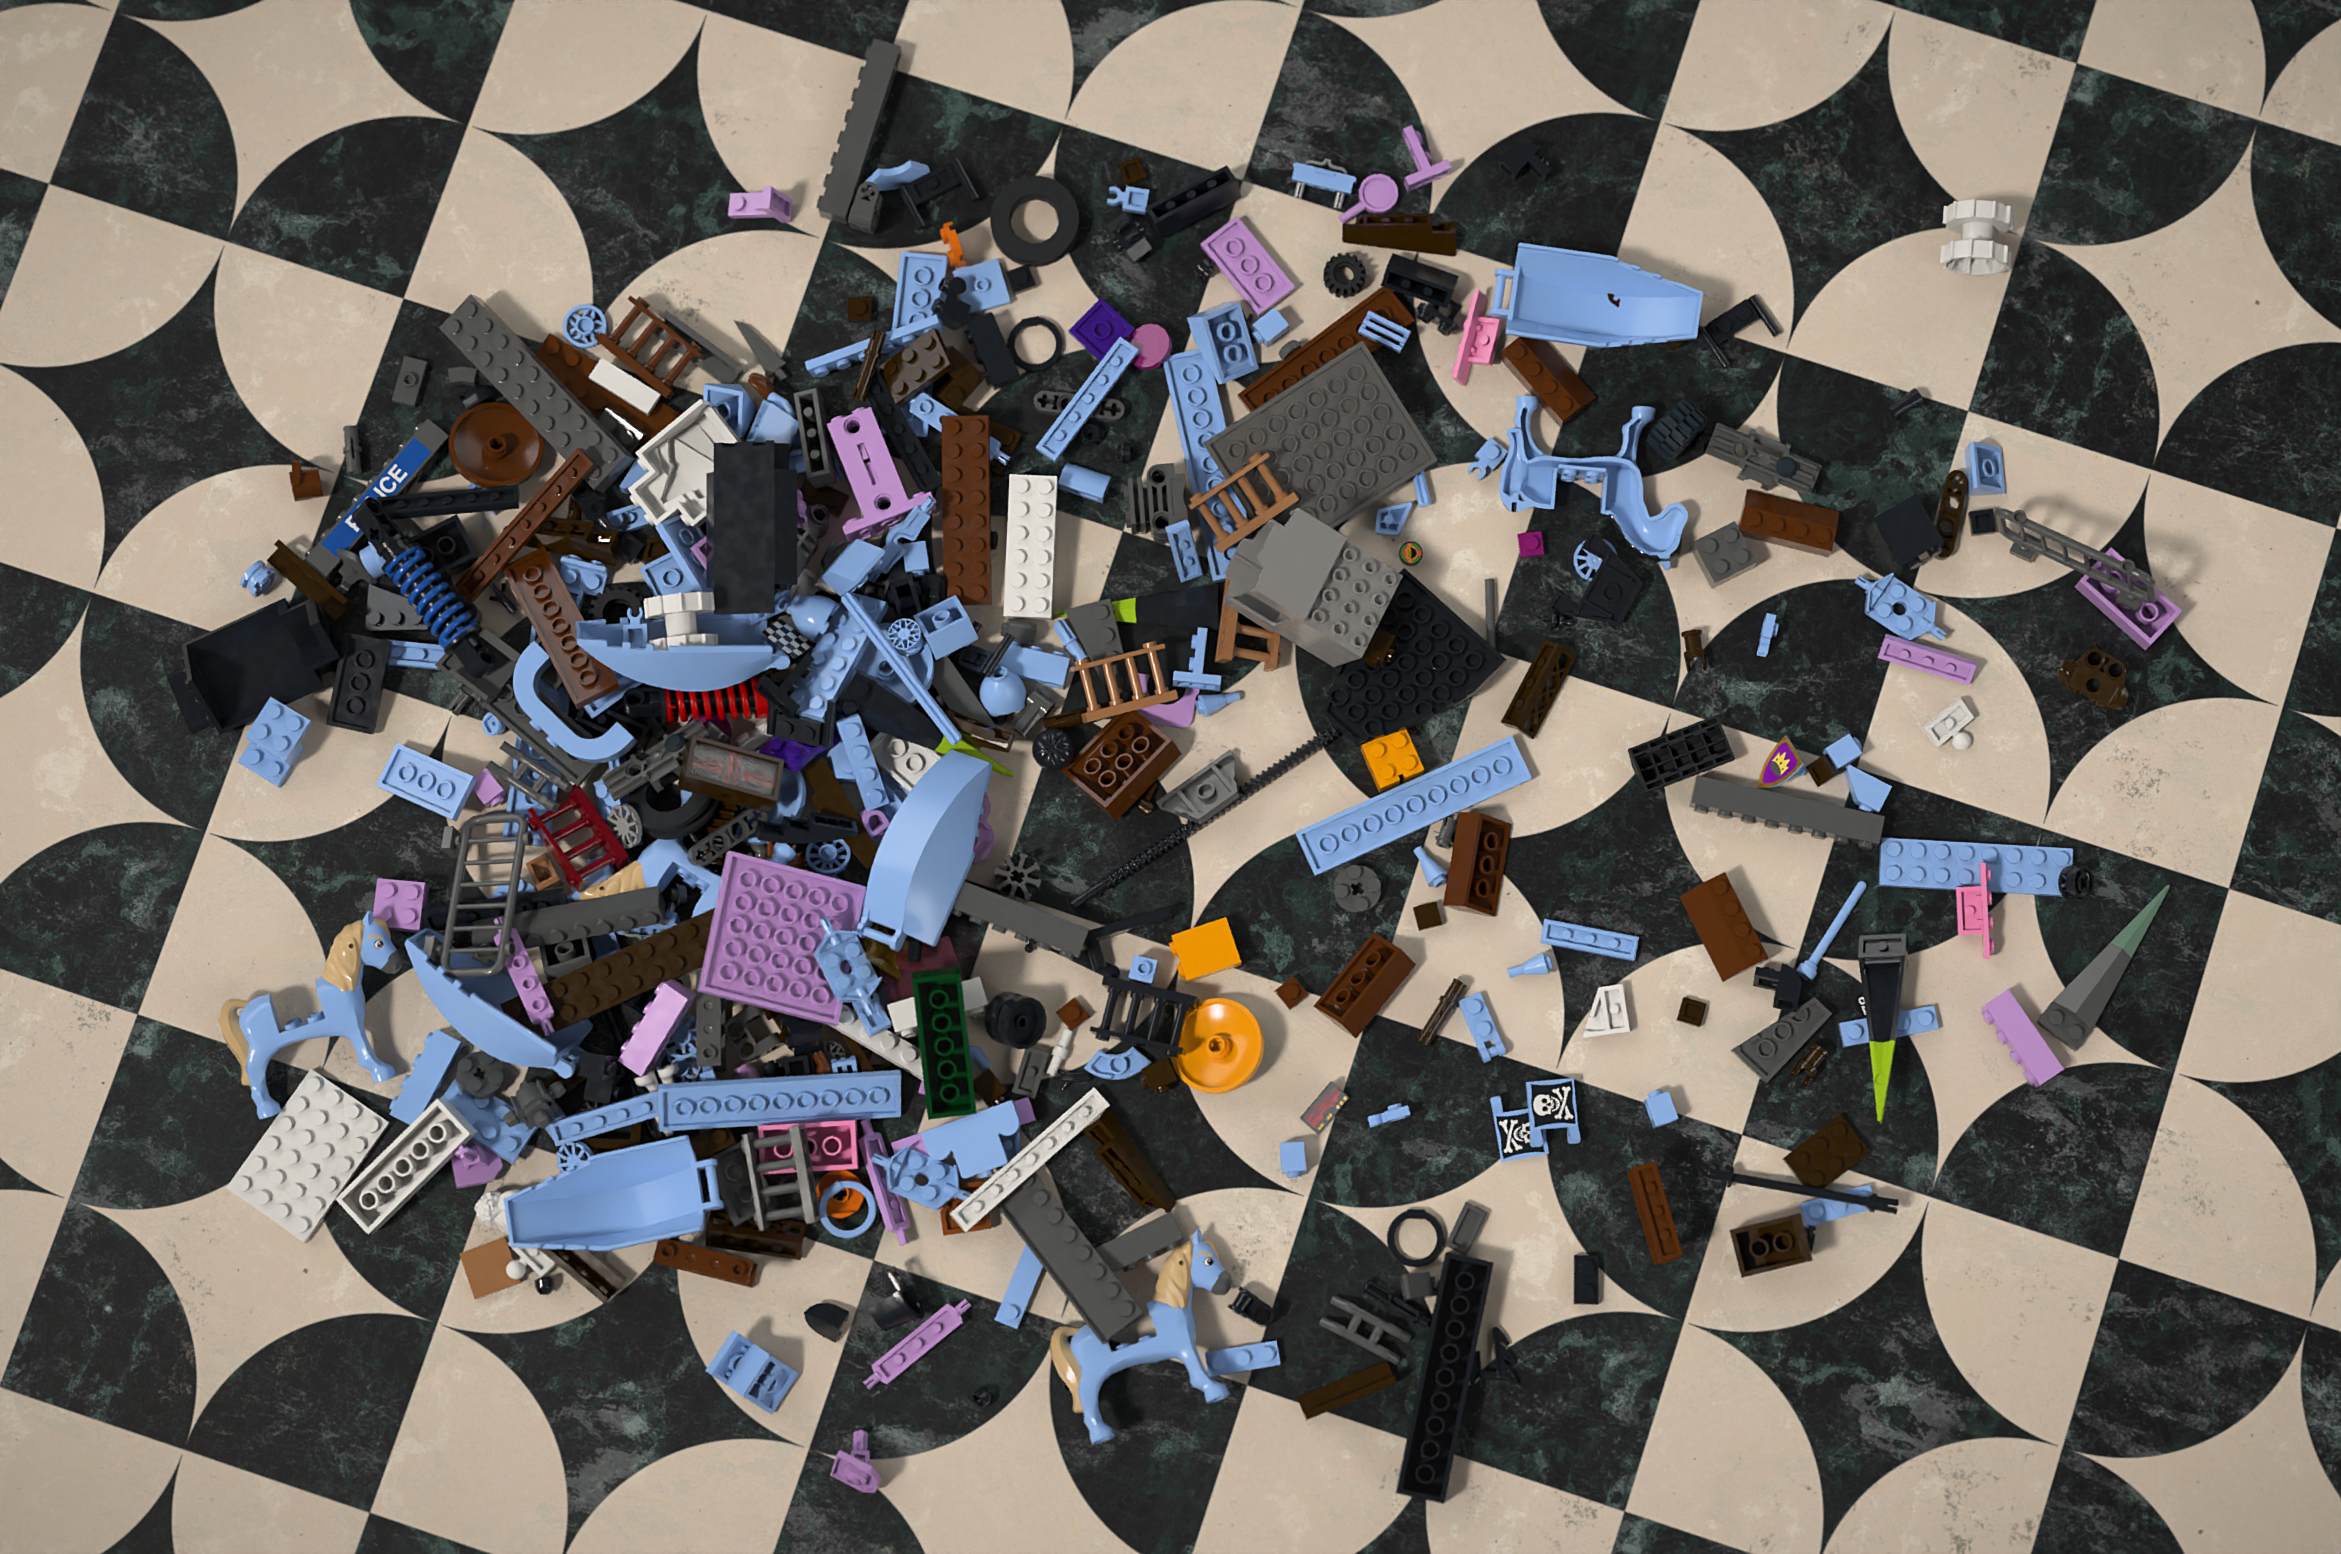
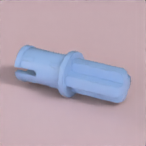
M1064 619L1057 621L1053 628L1063 642V648H1067L1075 661L1089 658L1078 641L1079 637L1074 635Z

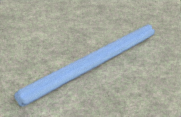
M850 591L845 593L841 597L842 603L950 744L955 745L960 742L962 735L857 598Z

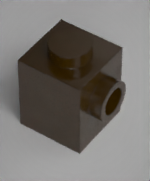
M1376 628L1362 656L1364 662L1374 668H1377V666L1385 668L1387 662L1391 663L1396 653L1394 649L1396 646L1395 636Z
M1168 1058L1141 1069L1143 1075L1139 1077L1144 1090L1149 1088L1151 1094L1156 1092L1157 1095L1171 1090L1170 1085L1178 1082Z

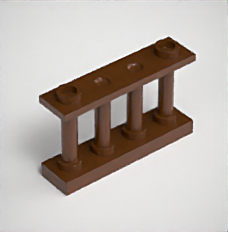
M629 296L628 300L635 305L612 334L609 333L607 336L600 332L595 340L661 395L672 400L677 394L671 389L674 386L672 383L694 356L701 360L706 358L701 353L703 348L693 340L690 343L650 311L648 309L650 304L639 296L636 299ZM641 312L645 313L652 319L651 323L634 344L624 350L619 346L620 338ZM662 327L670 336L649 362H645L642 365L636 360L638 358L637 354L655 331ZM677 341L680 342L688 350L665 378L659 379L654 375L656 372L655 368Z
M1656 1161L1632 1167V1171L1627 1172L1653 1264L1655 1266L1677 1260V1257L1683 1256Z
M669 1239L658 1240L652 1260L658 1262L659 1265L753 1288L759 1264L753 1263L754 1261Z

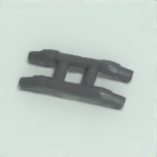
M504 741L499 749L520 762L519 766L512 775L491 760L486 769L545 808L556 812L559 809V804L540 793L547 781L565 792H570L573 785ZM528 768L540 775L532 787L521 780Z
M1334 1295L1330 1303L1352 1314L1353 1317L1347 1328L1326 1317H1322L1319 1325L1393 1364H1397L1400 1356L1379 1345L1378 1342L1384 1331L1406 1343L1409 1342L1411 1334ZM1362 1320L1375 1326L1369 1339L1356 1333Z

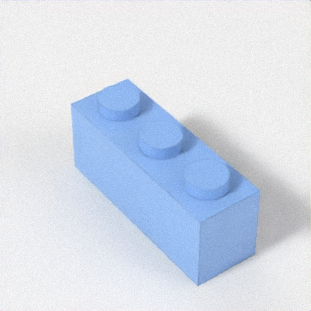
M1013 641L998 665H1003L1013 671L1023 681L1064 690L1070 667V658H1066V654L1053 651V654L1043 652L1044 649L1036 646H1030L1029 649L1020 647V643Z

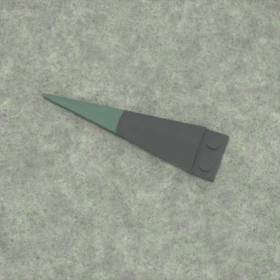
M2170 885L2164 887L2048 1005L2037 1020V1024L2074 1052L2080 1047L2095 1026L2166 896Z

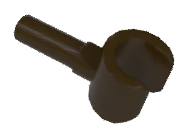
M1155 782L1150 786L1145 798L1139 803L1138 810L1145 816H1148L1154 808V805L1149 801L1158 785Z

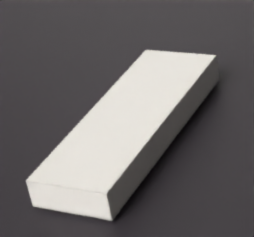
M603 358L600 359L589 376L590 380L647 415L650 414L661 398V394Z

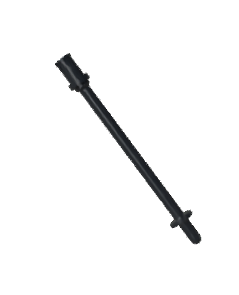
M1730 1166L1729 1172L1716 1169H1707L1705 1172L1708 1178L1728 1181L1727 1188H1730L1733 1182L1861 1205L1873 1213L1881 1211L1894 1215L1897 1214L1899 1199L1877 1196V1193H1872V1195L1866 1197L1734 1173L1733 1166Z

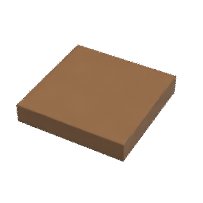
M506 1237L459 1253L475 1300L522 1283L520 1278L512 1279L507 1275V1264L514 1259Z

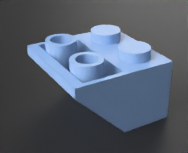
M856 539L845 548L820 577L840 596L849 591L854 592L857 587H861L867 581L868 575L882 564L883 561L880 558L886 552L882 548Z

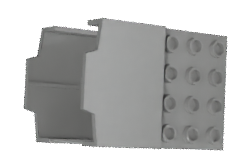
M1300 508L1290 511L1291 517L1285 526L1271 519L1262 525L1252 540L1242 538L1224 572L1231 582L1223 603L1266 630L1277 632L1333 667L1362 658L1403 575L1346 541L1347 537Z

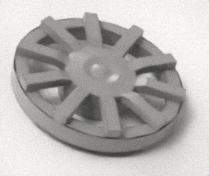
M619 804L611 808L607 819L614 836L624 849L637 846L642 837V824L635 809L628 804ZM623 809L627 810V813H626L625 816H624V811H623ZM630 835L635 837L634 841H632Z

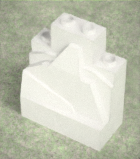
M702 399L698 400L635 452L639 457L637 460L639 465L645 471L649 470V472L628 488L632 494L630 499L638 508L640 506L646 512L644 517L652 526H657L659 523L677 516L680 512L682 513L680 517L687 526L691 525L692 527L699 528L706 522V474L714 472V443L742 442L713 403Z

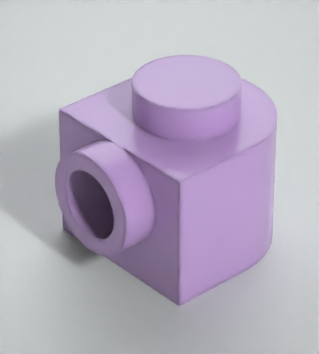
M863 809L858 815L871 838H877L884 834L885 829L890 825L884 813L877 809L869 811Z

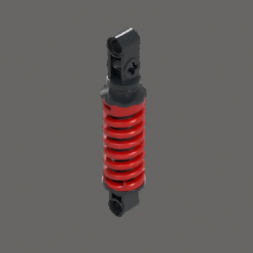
M753 676L749 678L748 684L743 681L727 688L711 691L687 692L660 687L630 688L623 695V710L630 718L660 716L662 724L679 722L676 712H679L682 722H687L689 711H692L693 720L698 717L701 720L702 711H705L708 721L714 719V714H718L720 720H726L727 713H731V717L734 720L739 719L740 713H744L745 719H751L752 712H755V718L768 719L769 701L753 689V686L761 678L758 677L757 680ZM781 680V682H776V683L773 682V683L776 684V685L779 687V685H780L784 680ZM636 701L638 704L632 705L630 702Z

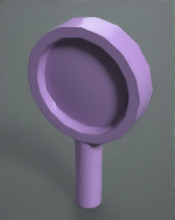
M1373 174L1367 177L1359 188L1360 202L1340 215V221L1343 224L1347 223L1363 210L1373 214L1389 212L1395 206L1398 199V188L1395 182L1389 176L1383 174Z

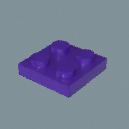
M1100 298L1068 332L1101 362L1119 337L1127 340L1135 329Z

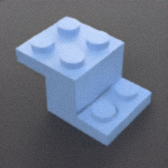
M270 697L245 736L250 743L238 760V763L280 787L305 748L300 741L309 729L312 721Z
M732 1330L705 1370L770 1414H773L799 1375V1373L734 1330Z

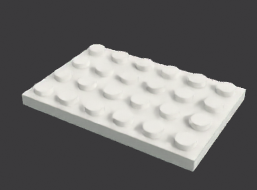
M310 1069L281 1110L282 1112L275 1118L226 1187L305 1243L391 1124L313 1069Z

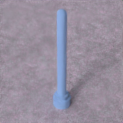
M1864 881L1857 883L1809 960L1800 963L1796 972L1805 980L1812 982L1816 976V965L1866 889L1867 885Z

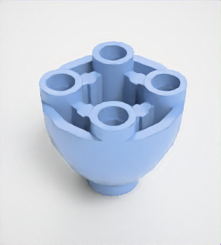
M795 594L786 610L790 612L799 632L806 639L816 644L821 634L823 635L830 624L828 621L831 616H834L840 604L822 595L799 596Z
M997 665L989 678L985 677L980 686V703L983 708L988 711L990 716L996 717L1021 711L1025 707L1027 691L1022 680L1005 666Z

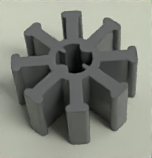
M1020 853L1018 867L1013 865L1011 855L1003 857L1004 863L1008 865L1010 870L1008 872L995 867V878L1007 879L1000 884H995L998 894L1001 895L1004 890L1012 887L1007 898L1016 901L1017 891L1021 890L1024 894L1025 902H1029L1033 897L1028 892L1026 886L1035 887L1037 890H1040L1042 886L1041 879L1029 878L1041 872L1038 863L1035 862L1033 866L1024 870L1026 862L1029 861L1028 855ZM1014 874L1024 875L1021 883L1018 884L1017 881H1011V879H1014Z

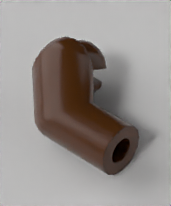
M823 1050L813 1054L812 1057L818 1066L815 1075L832 1074V1066Z

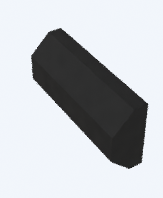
M1717 715L1628 749L1632 768L1645 794L1735 760Z

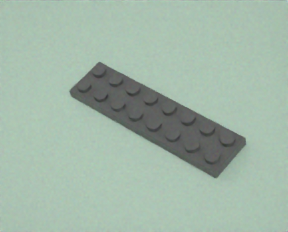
M455 653L451 655L444 654L435 666L452 680L453 677L449 670L452 668L456 671L461 661ZM513 676L490 705L484 700L480 703L577 787L600 764L581 761L571 756L560 746L554 748L546 740L549 735L544 730L538 732L529 723L532 719L523 711L516 699L513 688ZM467 687L463 688L469 695L471 694V690ZM539 691L543 703L577 736L584 739H595Z

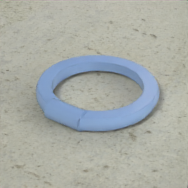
M836 1181L824 1190L819 1202L820 1220L823 1226L830 1233L841 1238H853L863 1234L870 1228L875 1219V1199L868 1188L856 1181ZM843 1188H853L860 1191L865 1196L869 1206L865 1222L857 1229L850 1231L840 1230L833 1226L826 1214L828 1199Z

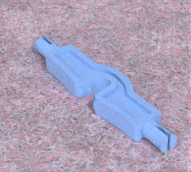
M928 496L921 507L915 505L906 519L889 531L885 540V546L882 548L886 553L880 558L883 562L874 572L872 571L868 575L869 581L875 583L882 572L887 574L892 566L905 554L906 548L898 539L903 537L914 541L917 538L921 529L930 518V509L937 502L933 497Z

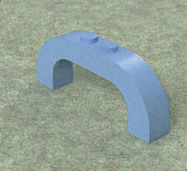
M535 641L523 651L514 669V693L523 711L532 719L529 723L538 732L544 730L549 735L546 740L554 748L560 746L571 756L589 763H605L615 760L633 748L638 741L618 722L601 737L584 739L577 736L540 698L538 691L539 680L542 674L553 664L549 655Z

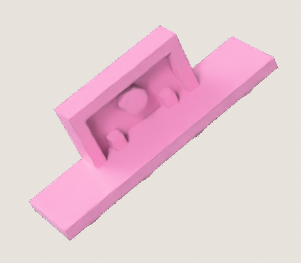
M1476 289L1469 302L1470 310L1468 318L1464 322L1463 338L1458 345L1457 361L1452 368V378L1462 386H1466L1471 364L1493 365L1503 326V321L1500 319L1483 317L1488 298L1480 290Z
M1979 862L1980 886L1956 887L1958 935L1982 934L1983 958L1990 959V953H1994V941L1989 939V929H1993L1992 915H1988L1987 905H1992L1991 891H1987L1986 881L1991 880L1990 867H1986L1985 862Z

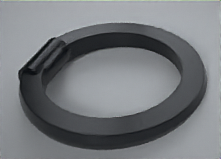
M1039 316L1021 319L1022 321L1014 326L1008 337V349L1014 363L1020 368L1031 372L1049 369L1059 360L1062 354L1063 339L1059 329L1051 321ZM1040 325L1052 332L1056 340V348L1054 354L1046 362L1030 364L1018 356L1015 350V340L1019 332L1024 328Z
M1407 1209V1211L1399 1214L1391 1222L1387 1232V1245L1392 1256L1401 1264L1409 1267H1422L1433 1262L1441 1253L1444 1245V1232L1439 1221L1430 1213L1420 1209ZM1405 1219H1425L1434 1227L1437 1236L1436 1246L1427 1257L1412 1260L1404 1257L1397 1250L1394 1241L1395 1231L1398 1225Z

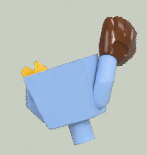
M759 373L750 374L748 383L765 400L762 401L746 441L766 442V440H774V443H789V448L791 444L802 448L800 432L797 431L799 425L798 420L795 419L796 412L788 400L775 393L774 386L768 378Z

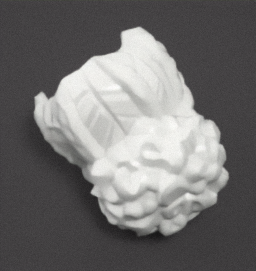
M513 1189L505 1193L495 1191L484 1192L474 1207L478 1221L486 1227L499 1228L502 1233L508 1234L504 1199L520 1190Z

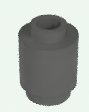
M1008 618L1007 622L1002 623L1001 636L1009 633L1015 637L1013 641L1028 645V643L1035 642L1037 625L1031 624V621Z

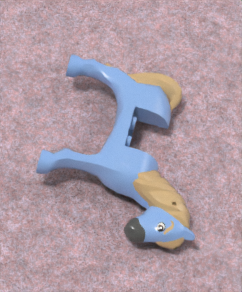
M680 791L681 806L690 798L691 792ZM683 837L672 840L656 839L641 852L636 861H633L617 873L614 870V865L608 864L583 878L582 892L578 893L575 887H571L572 894L566 898L567 900L583 901L657 886L660 887L662 893L678 873L683 877L682 882L691 889L697 887L702 890V896L692 914L693 918L715 908L722 876L713 873L705 866L692 865L687 858L689 850L684 844ZM775 843L773 846V856L768 861L787 865L795 857L796 852L786 843ZM604 847L592 850L585 866L605 856L606 850Z
M368 911L364 919L347 924L334 939L322 976L316 979V989L323 1011L310 1014V1017L305 1021H301V1018L290 1020L282 1029L270 994L256 997L250 1001L230 999L224 1002L219 1015L220 1028L227 1046L241 1065L242 1085L251 1087V1097L257 1106L259 1119L271 1117L282 1112L279 1103L269 1095L266 1084V1070L271 1058L278 1051L294 1042L312 1038L346 1037L352 1042L356 1050L359 1066L371 1072L374 1083L397 1076L393 1065L384 1063L375 1055L364 1028L366 1008L361 984L364 965L374 966L385 973H397L403 963L402 955L391 942L386 921L374 918L372 911ZM239 1008H243L240 1012V1016H238L237 1010Z
M1200 1229L1196 1230L1192 1240L1180 1247L1174 1248L1170 1256L1163 1262L1152 1301L1146 1303L1157 1333L1156 1337L1147 1335L1138 1339L1139 1343L1129 1345V1343L1121 1344L1115 1347L1116 1351L1111 1352L1109 1344H1102L1087 1324L1081 1328L1058 1327L1054 1331L1049 1349L1059 1376L1072 1393L1073 1412H1083L1084 1423L1090 1432L1092 1444L1108 1441L1115 1436L1112 1428L1106 1425L1101 1418L1098 1407V1395L1104 1381L1113 1373L1143 1363L1177 1358L1185 1364L1192 1387L1204 1392L1207 1403L1217 1402L1230 1396L1225 1384L1213 1380L1208 1375L1195 1344L1197 1336L1196 1322L1191 1307L1193 1288H1204L1215 1295H1226L1232 1286L1231 1276L1219 1262V1255L1215 1244L1212 1241L1203 1239ZM1069 1336H1073L1069 1344L1067 1339Z

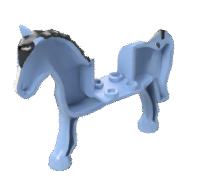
M1528 395L1517 396L1515 402L1517 409L1514 416L1515 428L1507 430L1510 448L1502 466L1499 483V495L1508 511L1518 512L1533 506L1542 509H1554L1557 477L1561 478L1560 480L1564 482H1574L1575 479L1584 480V483L1598 484V481H1601L1600 513L1608 515L1627 548L1635 552L1640 558L1660 562L1666 571L1670 570V561L1681 554V533L1687 522L1688 512L1682 504L1673 503L1669 504L1660 514L1650 517L1643 501L1641 472L1636 464L1640 433L1645 426L1654 421L1656 409L1648 406H1635L1632 408V419L1623 425V443L1620 452L1616 456L1582 459L1562 458L1544 453L1536 446L1531 434V415L1538 408L1539 399ZM1519 494L1521 495L1524 501H1520L1518 499Z

